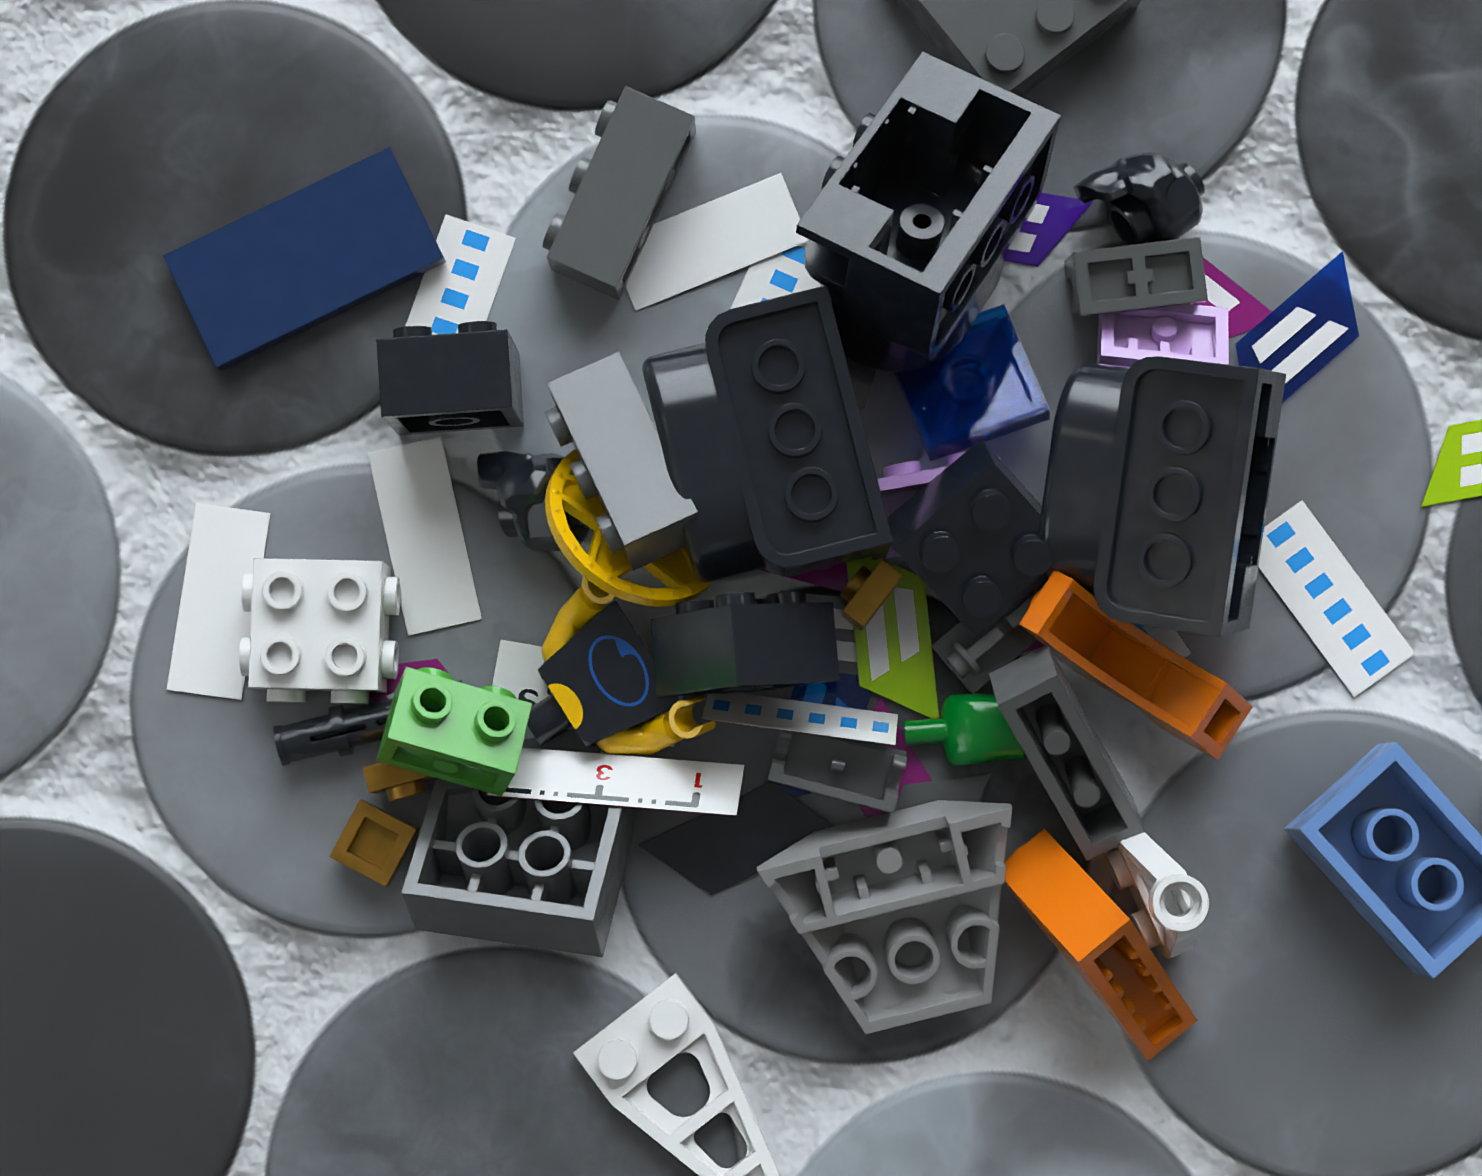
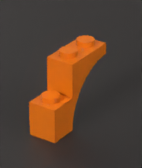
M1053 571L1043 588L1034 595L1028 611L1019 623L1043 645L1047 644L1050 650L1075 672L1133 704L1161 729L1216 760H1219L1253 708L1227 682L1175 653L1133 624L1108 617L1099 608L1092 594L1074 579L1059 571Z

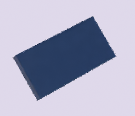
M390 147L163 255L216 368L220 371L446 263Z

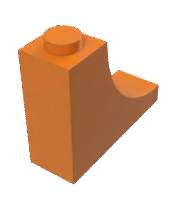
M1045 829L1025 845L1015 850L1004 861L1006 865L1004 884L1014 898L1086 982L1147 1061L1152 1059L1198 1021L1131 919Z

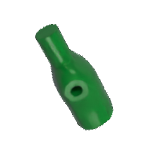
M948 695L942 705L941 718L904 720L906 746L943 744L945 756L953 766L981 764L998 760L1024 759V751L1000 711L995 695Z

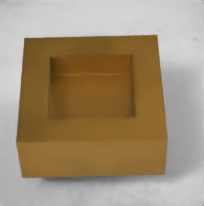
M881 560L873 572L863 565L840 594L842 598L849 602L842 612V617L863 631L899 584L903 575L883 560Z
M382 762L362 768L369 793L386 791L389 802L427 792L424 780L435 778Z
M360 799L329 857L388 887L420 829Z

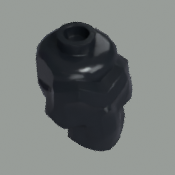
M1146 152L1120 158L1113 165L1093 172L1073 187L1078 199L1084 204L1096 199L1112 203L1107 208L1108 218L1115 232L1127 245L1143 244L1146 241L1152 243L1176 240L1198 225L1202 218L1203 205L1201 196L1205 193V188L1200 176L1189 164L1182 163L1178 165L1170 158L1164 157L1162 153Z
M509 451L480 453L477 457V475L480 487L497 490L499 497L498 518L503 532L508 537H519L526 547L536 552L561 551L547 521L545 496L548 482L564 456L554 453L532 455L530 453L520 454ZM564 510L569 528L579 544H581L586 539L590 527Z

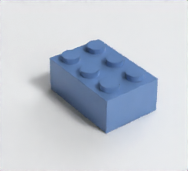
M1397 742L1377 744L1283 828L1413 974L1434 979L1482 935V836Z

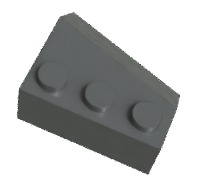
M1141 0L896 1L945 62L1022 97L1134 11Z
M614 754L625 756H638L637 754ZM442 779L436 780L401 892L415 930L603 957L632 844L634 807L487 795L488 792Z

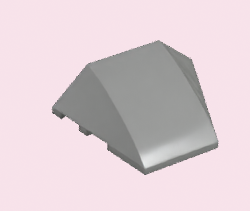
M937 800L897 810L894 813H885L814 831L757 866V872L767 887L771 888L789 915L791 923L797 932L803 936L823 966V971L865 1034L991 1003L1000 928L998 915L1001 887L1005 882L1006 873L1004 859L1008 827H1011L1013 808L1011 804Z

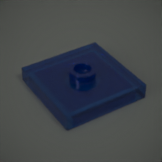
M1004 304L980 312L957 347L941 361L915 371L894 372L930 461L970 448L981 439L987 442L1050 420V409Z

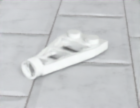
M1145 832L1120 841L1121 845L1113 848L1112 852L1105 854V860L1119 890L1127 887L1130 888L1139 911L1131 914V919L1149 948L1155 947L1158 955L1168 959L1193 949L1209 909V898L1204 886L1195 878L1188 876L1186 871Z
M677 972L573 1052L612 1106L699 1176H780L715 1022ZM679 1053H690L698 1059L710 1087V1096L706 1105L695 1114L687 1117H680L670 1113L650 1096L647 1089V1081L650 1075ZM718 1113H727L731 1116L747 1144L745 1157L730 1168L718 1166L697 1145L694 1139L695 1131Z

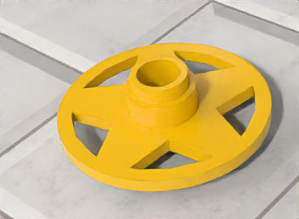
M574 449L562 459L548 482L545 496V511L551 533L558 547L568 561L586 579L600 589L622 600L655 607L674 606L678 602L690 601L701 595L713 583V581L708 583L700 582L695 578L687 547L643 566L669 588H649L621 579V577L632 571V568L623 550L611 554L595 519L606 514L598 496L585 500L575 476L570 475L572 473L570 464L580 460L576 450ZM564 510L594 530L588 554L582 549L571 532Z

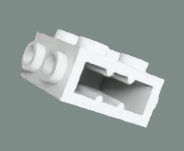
M253 558V574H245L242 582V607L244 612H251L250 637L242 638L239 650L240 673L242 676H249L248 687L267 690L266 702L305 703L306 691L331 692L330 703L369 704L370 692L387 693V679L397 678L399 666L398 642L389 640V615H399L401 604L400 578L391 577V567L383 561Z

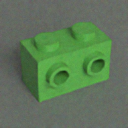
M406 667L394 692L376 761L502 796L516 774L532 703L516 699L512 692L501 687L483 686L478 688L454 681L450 674L439 669L425 667L416 670Z

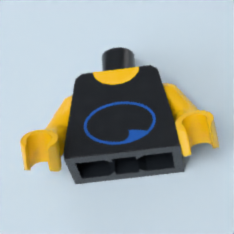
M583 576L582 586L558 611L541 648L544 664L538 669V672L552 694L531 707L527 724L541 746L573 726L587 747L597 745L602 751L612 755H652L684 738H693L710 732L715 728L716 723L713 720L699 725L693 719L692 708L694 704L705 700V697L701 694L680 700L678 696L656 697L653 657L617 601L615 600L607 605L616 596L600 589Z

